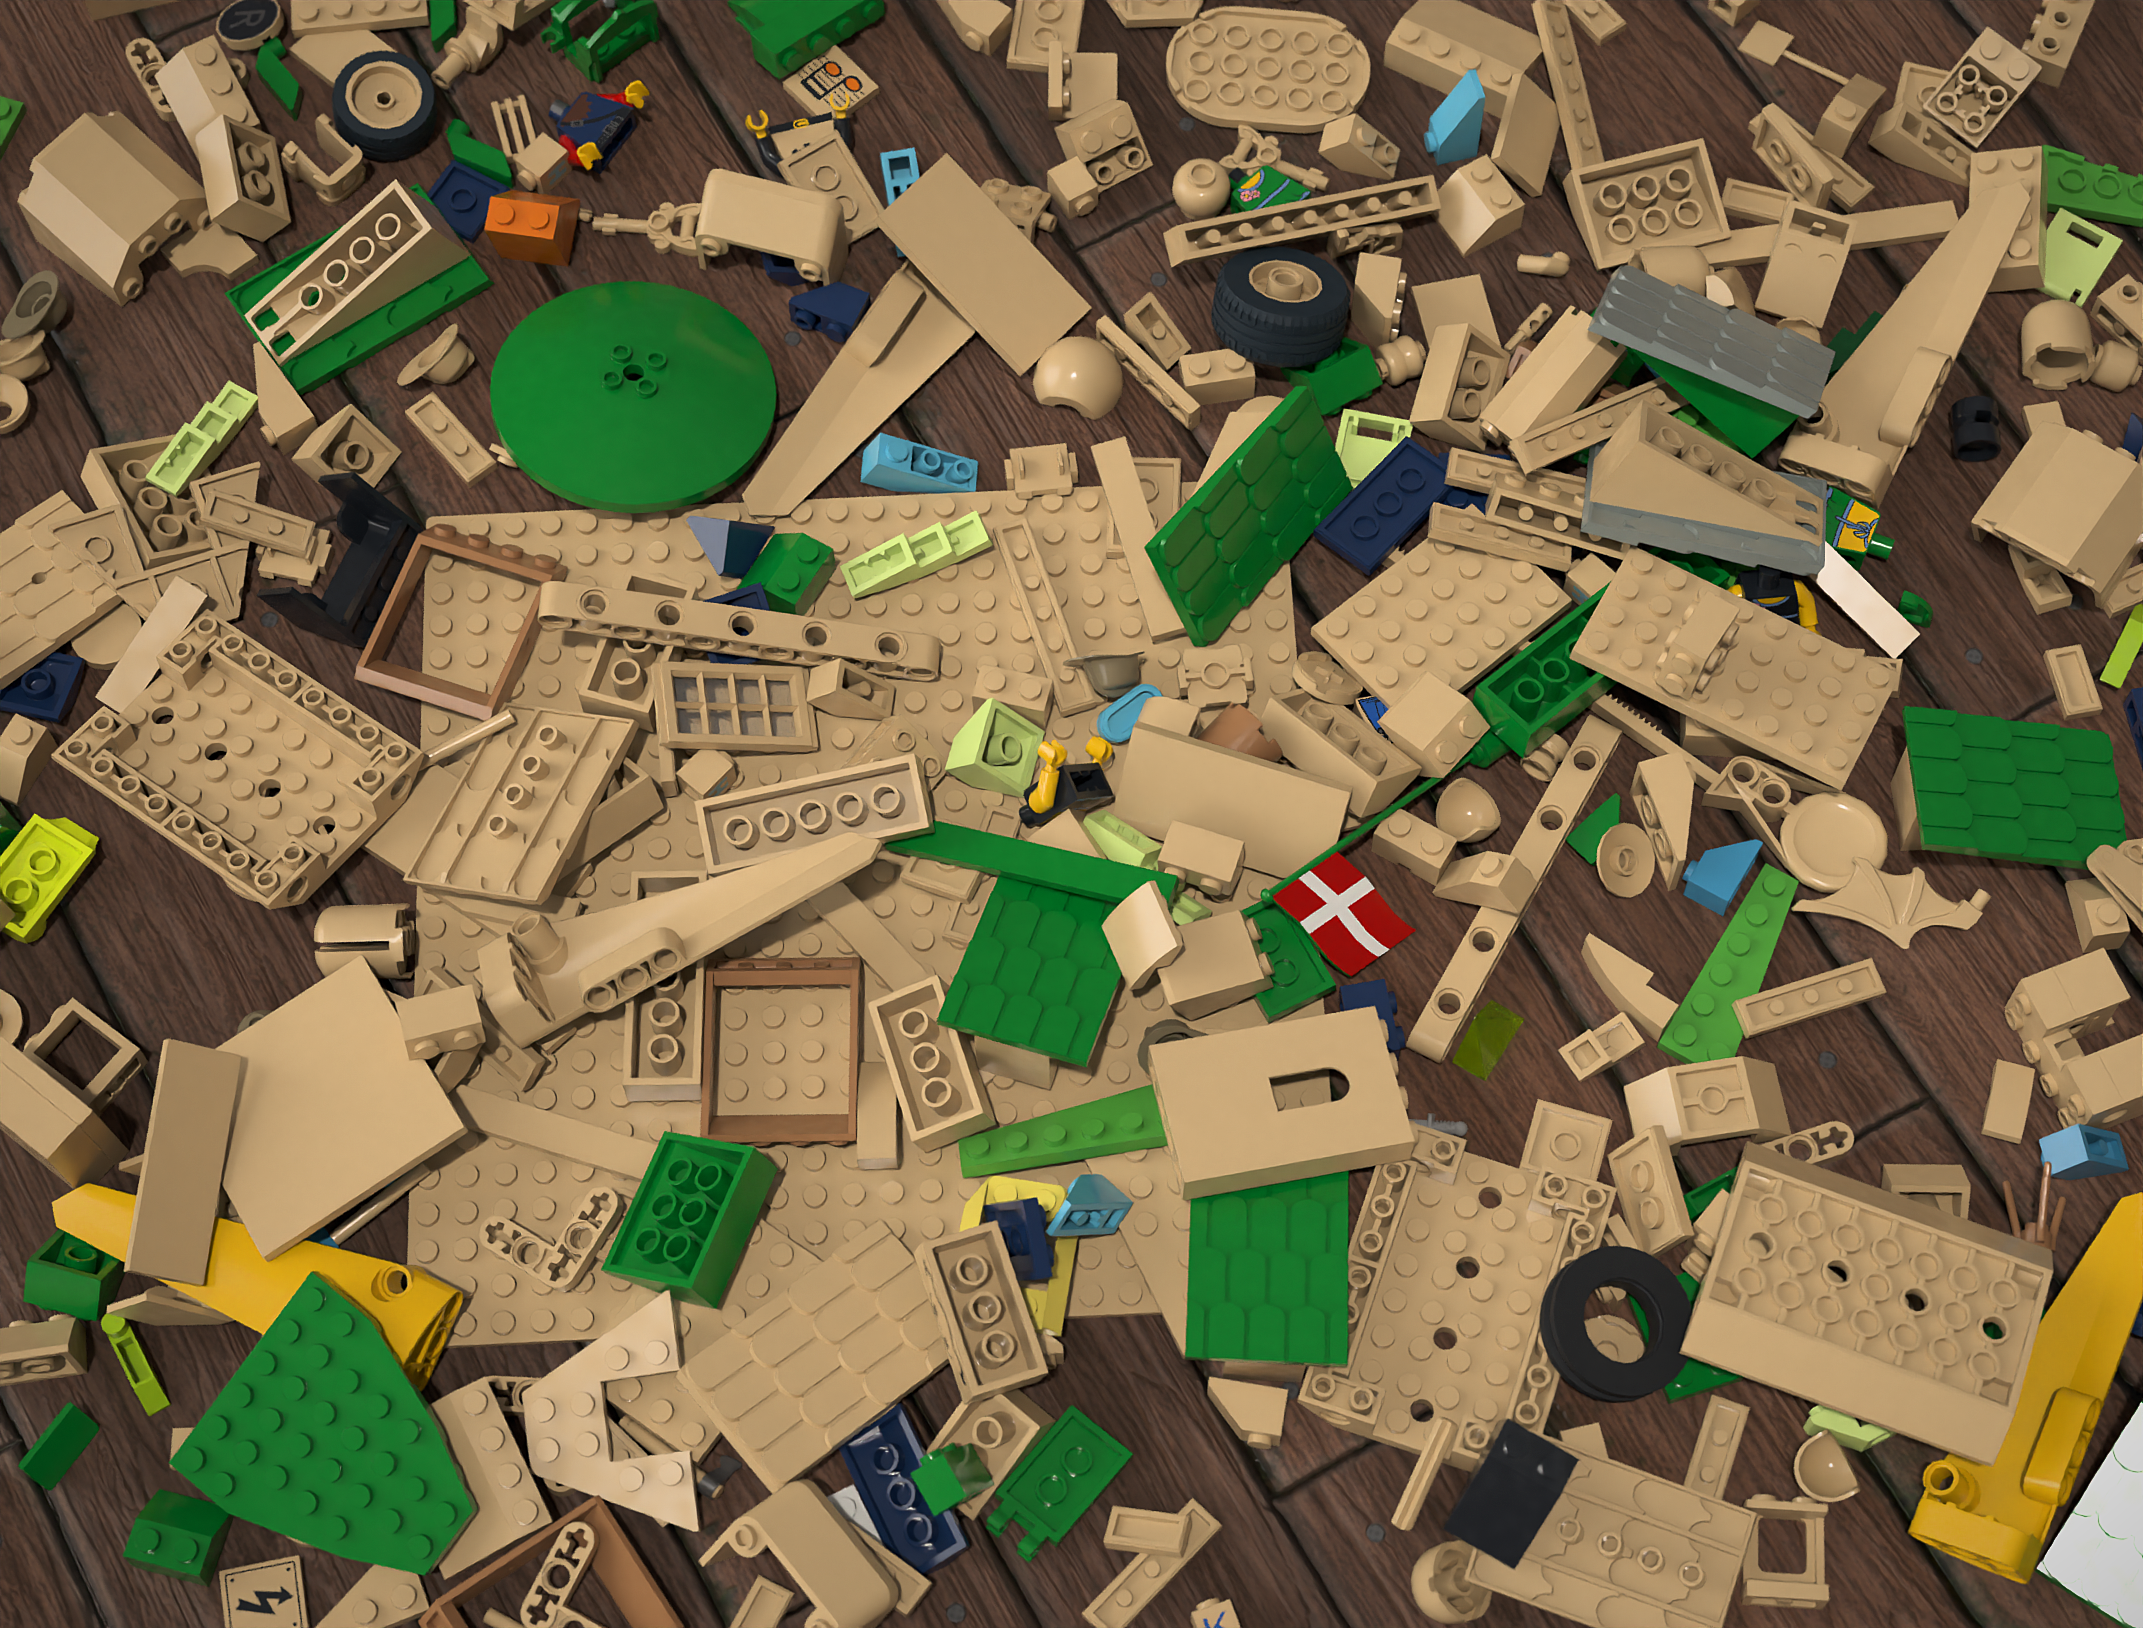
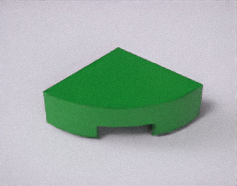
M1904 590L1897 606V611L1909 623L1930 628L1933 618L1931 606L1921 597Z

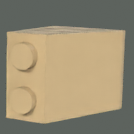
M1239 909L1176 926L1181 932L1184 945L1170 966L1156 968L1169 1005L1190 1021L1274 987L1270 977L1271 974L1275 973L1273 964L1267 952H1261L1257 941L1262 939L1260 928L1254 917L1249 919Z

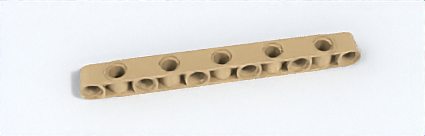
M561 581L545 582L541 588L537 620L541 625L549 628L815 667L842 658L878 676L918 681H930L938 677L940 640L927 634ZM588 606L598 607L602 611V613L598 615H593L588 613L585 610V608ZM670 617L676 624L665 625L659 618ZM733 628H745L749 635L740 636L734 632ZM816 638L822 645L812 646L806 639ZM879 649H890L895 656H884L880 653Z
M1591 714L1587 717L1510 854L1520 860L1538 884L1520 914L1481 906L1415 1024L1406 1043L1407 1048L1438 1064L1443 1062L1566 841L1565 839L1571 832L1613 756L1623 735V730ZM1584 763L1590 766L1591 769L1580 770L1575 764ZM1542 823H1554L1558 829L1548 830L1542 826ZM1486 943L1492 950L1481 952L1474 947V944ZM1450 1004L1457 1009V1012L1446 1014L1440 1010L1439 1006Z

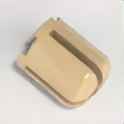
M410 904L331 906L323 910L314 929L315 942H389L346 943L321 946L320 949L315 950V959L322 974L327 977L362 954L378 979H411L413 972H406L407 957L410 954H415L414 920L406 921L404 911L410 907Z

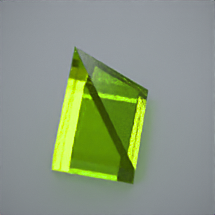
M1491 1000L1475 1016L1452 1062L1486 1081L1524 1022V1018Z

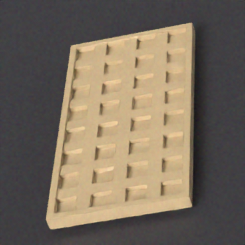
M1633 545L1630 547L1569 657L1842 791L1901 675ZM1708 590L1740 608L1735 621L1736 624L1740 625V628L1730 643L1731 648L1720 666L1716 664L1712 670L1714 674L1704 691L1696 689L1690 700L1687 701L1678 695L1669 693L1663 686L1656 683L1661 668L1656 666L1667 647L1665 642L1675 626L1680 627L1684 622L1682 618L1693 600L1700 602Z

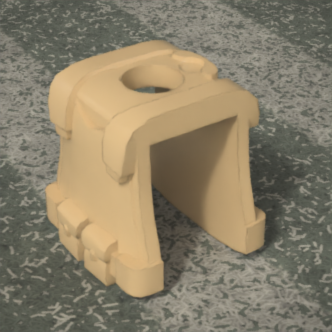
M323 113L315 120L319 145L328 155L341 163L342 166L328 177L292 141L284 147L281 158L284 169L296 182L302 180L316 191V195L322 203L334 207L343 202L363 184L366 169L362 165L363 155L357 145L351 147L336 132L333 121Z

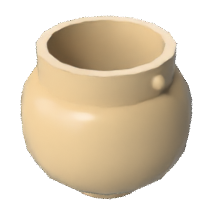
M1197 158L1188 161L1179 168L1173 179L1172 192L1177 205L1185 216L1195 221L1214 218L1220 213L1229 199L1231 183L1227 172L1219 163L1210 159Z

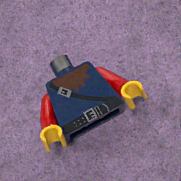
M641 81L632 82L621 93L595 95L583 92L572 105L559 99L552 104L549 110V117L558 122L556 126L559 137L558 144L568 150L569 156L567 161L569 165L585 166L587 170L592 169L598 174L604 171L637 128L632 107L642 108L645 104L642 97L650 94Z

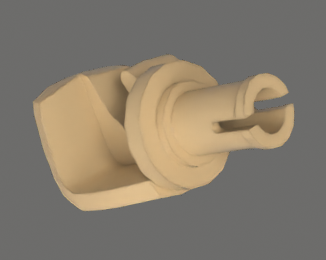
M473 6L466 8L467 23L465 29L457 39L451 38L444 45L448 57L431 73L433 81L443 89H449L463 70L474 73L482 69L502 48L503 32L501 25Z

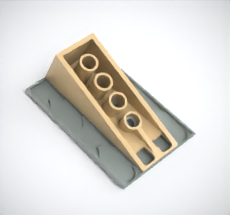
M1643 399L1609 441L1606 440L1589 447L1581 532L1635 546L1641 542L1683 554L1697 552L1754 568L1757 564L1802 576H1808L1811 573L1817 575L1824 568L1826 480L1769 470Z

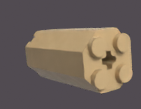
M1571 305L1479 416L1481 421L1479 426L1484 430L1483 435L1498 447L1503 442L1512 452L1510 454L1511 457L1518 463L1519 461L1509 443L1510 441L1525 433L1583 410L1628 355L1627 348L1623 344L1619 343L1615 347L1610 342L1611 339L1588 331L1587 329L1592 317L1583 311L1577 314L1576 308Z

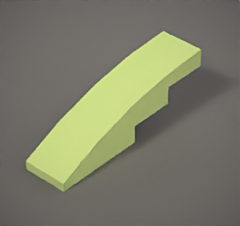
M228 381L213 403L207 401L191 424L184 423L146 475V481L175 497L180 495L189 486V483L195 481L219 456L258 407V396Z
M975 510L945 527L941 522H938L909 538L902 533L841 565L840 568L852 596L859 598L926 576L966 559L994 544L981 515Z
M1105 809L1085 816L1083 823L1109 860L1158 871L1161 845ZM1186 882L1179 884L1169 910L1172 920L1179 925L1209 918L1212 911L1182 892Z

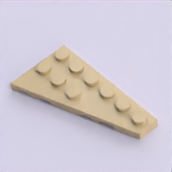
M1168 1145L1084 1159L1091 1174H1102L1134 1202L1117 1229L1131 1257L1137 1264L1182 1358L1185 1359L1191 1199L1182 1200Z

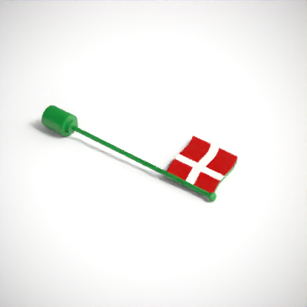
M1488 729L1446 776L1468 761L1479 767H1487L1512 749L1494 732ZM1430 778L1269 890L1264 888L1261 891L1260 896L1264 902L1275 903L1291 917L1324 958L1348 977L1356 974L1416 930L1406 924L1392 911L1366 876L1338 851L1444 778Z

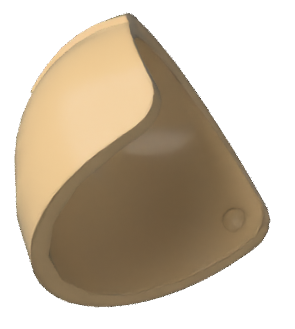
M1458 778L1448 785L1437 804L1436 824L1438 829L1457 838V842L1481 841L1490 836L1501 823L1500 813L1493 798L1485 789L1467 778Z
M1828 1429L1811 1437L1801 1446L1795 1458L1794 1472L1799 1486L1806 1494L1819 1501L1836 1502L1861 1491L1850 1462L1836 1438Z

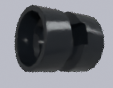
M1985 396L1965 397L1956 401L1951 407L1955 457L1966 462H1983L1995 458L2002 450L2000 430L1998 428L1999 412L1997 402Z

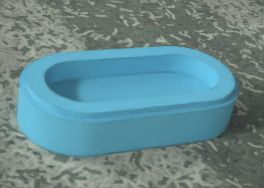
M1141 684L1129 690L1099 714L1097 719L1099 735L1110 743H1120L1129 739L1146 699L1154 696L1163 697L1161 692L1150 684Z

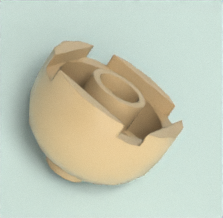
M1447 1541L1428 1549L1421 1555L1413 1567L1411 1585L1416 1603L1426 1616L1439 1623L1454 1625L1477 1619L1483 1616L1490 1604L1492 1591L1463 1580L1474 1548L1463 1541Z

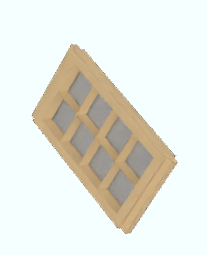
M669 661L651 664L659 746H666V748L809 752L817 751L819 748L813 705L806 702L810 681L808 669L796 666Z

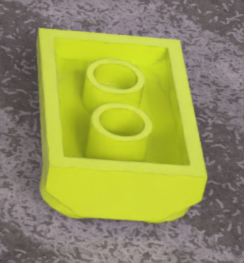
M34 814L0 856V899L16 914L3 928L2 932L26 944L40 938L46 930V919L96 854V845L99 838L66 817L43 819Z

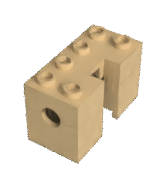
M2104 948L2021 979L2005 1006L2006 1020L2011 1029L2017 1030L2023 1041L2024 1055L2031 1064H2035L2039 1071L2042 1089L2048 1097L2053 1098L2059 1109V1121L2064 1129L2076 1124H2082L2105 1130L2143 1115V1034L2087 1056L2084 1055L2076 1040L2112 1026L2114 1021L2111 1016L2119 1004L2129 1001L2131 998Z

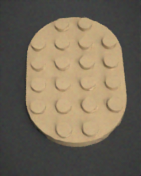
M1227 6L1200 13L1198 19L1186 27L1183 25L1177 31L1167 51L1166 77L1170 91L1180 106L1192 116L1208 124L1228 128H1238L1239 125H1247L1254 130L1317 133L1324 131L1325 124L1354 114L1361 106L1369 88L1370 60L1362 41H1357L1346 30L1347 26L1334 18L1312 12Z

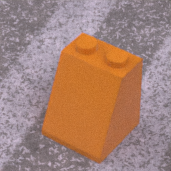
M515 190L490 197L484 231L500 258L568 267L580 200Z

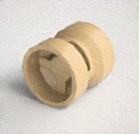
M1554 733L1526 757L1521 758L1520 765L1532 777L1543 782H1549L1557 772L1556 765L1558 762L1563 761L1570 747L1563 738Z

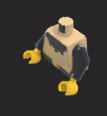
M845 92L846 103L842 107L834 105L833 93H831L829 102L833 110L836 111V117L834 118L832 112L771 126L768 127L769 133H766L765 127L768 124L767 114L763 110H759V115L762 118L761 126L753 125L751 117L748 115L745 121L746 126L757 135L754 140L764 166L778 177L784 178L777 167L780 161L835 130H838L850 151L853 141L850 116H846V109L850 105V98L847 92Z

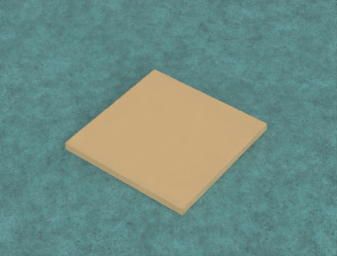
M362 954L215 1048L216 1050L241 1055L221 1183L262 1258L267 1262H270L469 1132L426 1059L409 1061L398 1012Z

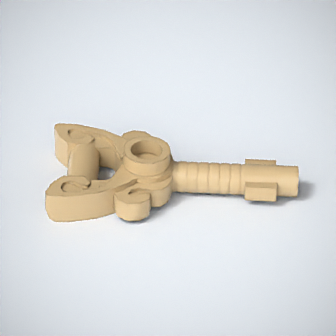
M1239 125L1238 127L1239 144L1233 155H1228L1219 161V164L1228 175L1237 167L1251 176L1262 166H1270L1288 178L1301 182L1302 186L1314 192L1316 189L1326 192L1330 184V179L1324 177L1323 172L1312 167L1310 170H1306L1281 160L1282 153L1278 148L1277 138L1267 136L1263 139L1258 132L1247 125ZM1251 148L1256 149L1257 156L1250 162H1245Z
M665 202L660 205L659 211L651 213L648 220L619 218L618 214L604 213V217L593 218V230L602 231V235L616 236L617 232L648 234L650 243L655 244V250L658 253L665 254L672 249L677 253L696 257L698 255L693 236L695 223H698L701 203H691L674 208L673 204ZM677 222H682L680 236L672 234V229Z

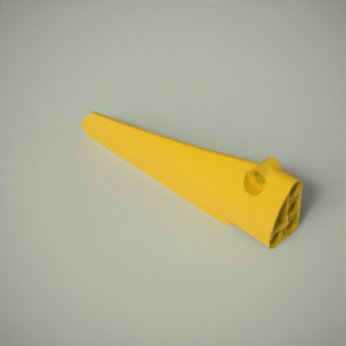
M86 1183L52 1202L56 1227L125 1262L137 1195ZM216 1216L214 1217L203 1285L197 1287L158 1279L264 1335L310 1272L318 1271L377 1320L383 1330L381 1335L391 1351L397 1353L402 1361L400 1366L411 1384H416L420 1392L425 1388L463 1302L462 1291L428 1275L420 1266L399 1264L305 1239L270 1262H267L262 1258L243 1223ZM404 1274L408 1278V1285L405 1291L401 1287V1278Z
M2143 1192L2120 1199L2084 1257L2039 1323L2015 1415L1994 1465L1990 1467L1949 1452L1944 1460L1931 1463L1924 1471L1923 1482L1926 1489L1909 1527V1535L1983 1570L2015 1582L2029 1584L2058 1506L2062 1507L2065 1505L2071 1494L2143 1301ZM1954 1477L1951 1487L1943 1491L1939 1490L1940 1484L1945 1478Z

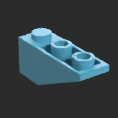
M880 433L863 451L860 482L899 492L938 494L976 492L978 461Z

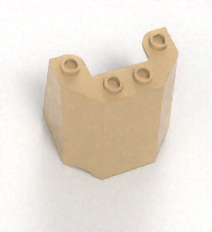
M110 111L108 116H97L94 113H84L33 158L29 168L34 173L28 188L21 190L17 201L36 240L121 307L130 299L138 296L142 290L143 275L138 265L144 259L153 255L166 239L183 227L186 221L189 228L194 232L201 228L205 231L209 230L215 224V222L210 221L205 189L119 111Z
M2042 421L1972 519L1973 536L1975 540L1981 543L1989 532L2084 584L2094 591L2095 606L2103 609L2143 546V466L2135 462L2136 457L2132 453L2120 447H2116L2113 450L2103 445V439L2089 430H2084L2081 433L2056 422Z

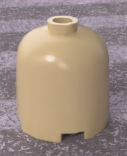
M1689 245L1633 248L1627 266H1633L1673 287L1680 284L1706 298V276L1715 272L1713 266H1709L1704 254L1696 247Z
M2049 300L2034 306L2023 318L2021 329L2022 371L2024 376L2032 379L2033 386L2045 390L2067 389V383L2080 378L2081 382H2085L2090 378L2095 370V353L2090 322L2081 307L2066 300Z

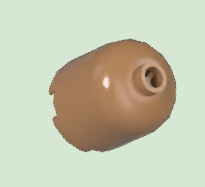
M1233 702L1195 738L1274 763L1283 756L1277 741L1273 738L1268 742L1258 731L1263 724L1242 705L1238 704L1235 706Z

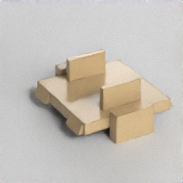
M1066 443L1010 449V459L1004 460L1007 490L1015 489L1018 500L1032 499L1034 495L1057 493V496L1069 495L1073 491L1072 483H1078L1075 452L1068 453Z
M314 528L304 559L258 544L255 553L258 560L261 561L258 568L260 577L274 579L276 576L296 580L299 585L312 587L319 571L325 575L329 572L335 554L332 545L328 544L332 535L331 531Z
M1238 644L1224 645L1223 649L1199 651L1198 648L1184 649V653H1182L1183 664L1177 665L1179 694L1180 696L1187 695L1189 704L1201 708L1229 705L1232 702L1234 704L1248 703L1247 689H1253L1251 659H1242L1241 647Z

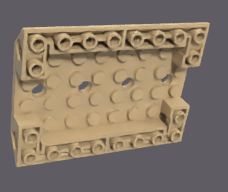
M208 609L156 656L162 674L119 715L103 706L51 754L54 761L269 910L303 904L406 801L424 758L423 751ZM161 716H173V719L167 724L155 723ZM216 751L226 752L225 757L221 760L211 761L208 759ZM276 787L281 789L274 797L261 796L263 791L268 788ZM331 824L335 826L334 830L329 834L320 835L316 833L317 829L322 825Z
M1416 1124L1418 1143L1414 1144L1411 1159L1376 1165L1348 1248L1347 1367L1309 1366L1297 1402L1334 1427L1421 1455L1436 1419L1440 1416L1448 1418L1457 1424V1429L1442 1463L1472 1472L1498 1421L1508 1418L1522 1427L1543 1434L1560 1378V1374L1546 1353L1541 1337L1540 1309L1543 1296L1553 1277L1564 1266L1582 1255L1599 1248L1617 1188L1544 1164L1541 1165L1539 1175L1464 1151L1466 1139ZM1485 1192H1492L1499 1197L1500 1205L1496 1208H1486L1480 1203L1479 1196ZM1464 1261L1471 1262L1477 1267L1478 1274L1473 1278H1464L1458 1274L1456 1266ZM1440 1332H1447L1454 1337L1456 1345L1451 1349L1443 1350L1436 1346L1433 1338ZM1416 1404H1425L1432 1410L1433 1417L1427 1422H1419L1412 1417L1410 1409Z
M1747 1141L1724 1210L1726 1215L1708 1272L1701 1283L1680 1353L1992 1467L2015 1415L2053 1274L2052 1250ZM1753 1238L1764 1240L1768 1244L1770 1252L1765 1255L1756 1254L1751 1250L1749 1240ZM1830 1266L1840 1267L1845 1271L1847 1281L1843 1283L1832 1281L1828 1277L1826 1269ZM1915 1294L1919 1296L1924 1302V1310H1911L1905 1303V1295ZM1992 1322L1997 1324L2002 1330L2003 1337L1997 1340L1989 1338L1983 1331V1323Z

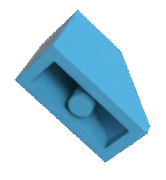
M1755 839L1706 850L1699 862L1692 860L1682 877L1683 880L1687 881L1683 895L1723 916L1757 860L1763 842Z
M2076 1124L2039 1139L2042 1150L2041 1162L2043 1167L2045 1162H2051V1177L2070 1181L2129 1170L2119 1133Z

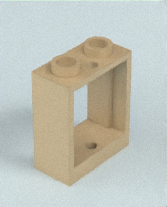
M73 997L66 1005H62L54 1011L48 1025L26 1042L22 1052L91 1108L98 1117L148 1063L137 1046ZM80 1020L119 1049L115 1056L83 1091L44 1061Z

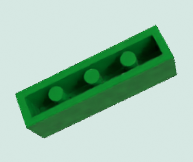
M805 0L750 33L754 59L777 79H781L884 16V0Z

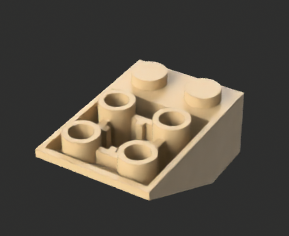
M1987 26L1925 102L1922 109L1977 149L2036 82L2043 67Z
M1790 199L1779 223L1754 309L1784 319L1799 316L1807 317L1814 322L1816 329L1821 330L1849 253L1858 220Z

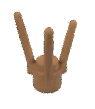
M2047 1161L2044 1163L2037 1223H2026L2025 1230L2021 1231L2010 1182L2003 1181L2002 1185L2012 1236L2055 1252L2056 1237L2062 1220L2066 1198L2060 1197L2058 1199L2049 1229L2046 1220L2052 1164Z

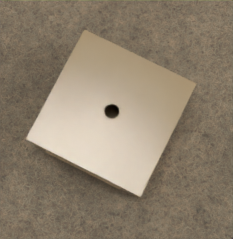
M0 1035V1129L72 1189L75 1190L86 1183L97 1184L113 1165L117 1166L129 1150L91 1108Z

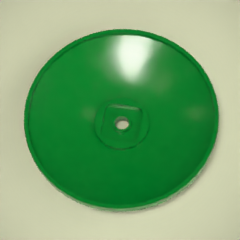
M640 281L609 282L565 293L534 310L518 324L502 345L494 363L490 383L491 414L498 437L508 455L521 470L545 489L562 498L595 509L622 513H651L676 509L706 499L732 484L750 468L765 447L772 431L776 407V385L771 363L756 336L734 314L704 296L671 285ZM631 373H636L641 375L643 378H640L637 381H631L626 379L625 376Z

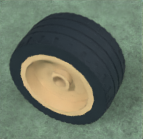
M372 51L364 55L361 54L359 57H355L354 60L349 61L337 76L332 93L334 122L340 136L351 147L357 145L362 151L364 158L377 162L404 160V158H409L411 155L413 156L416 152H419L428 143L434 132L437 120L436 93L429 75L417 61L395 51Z

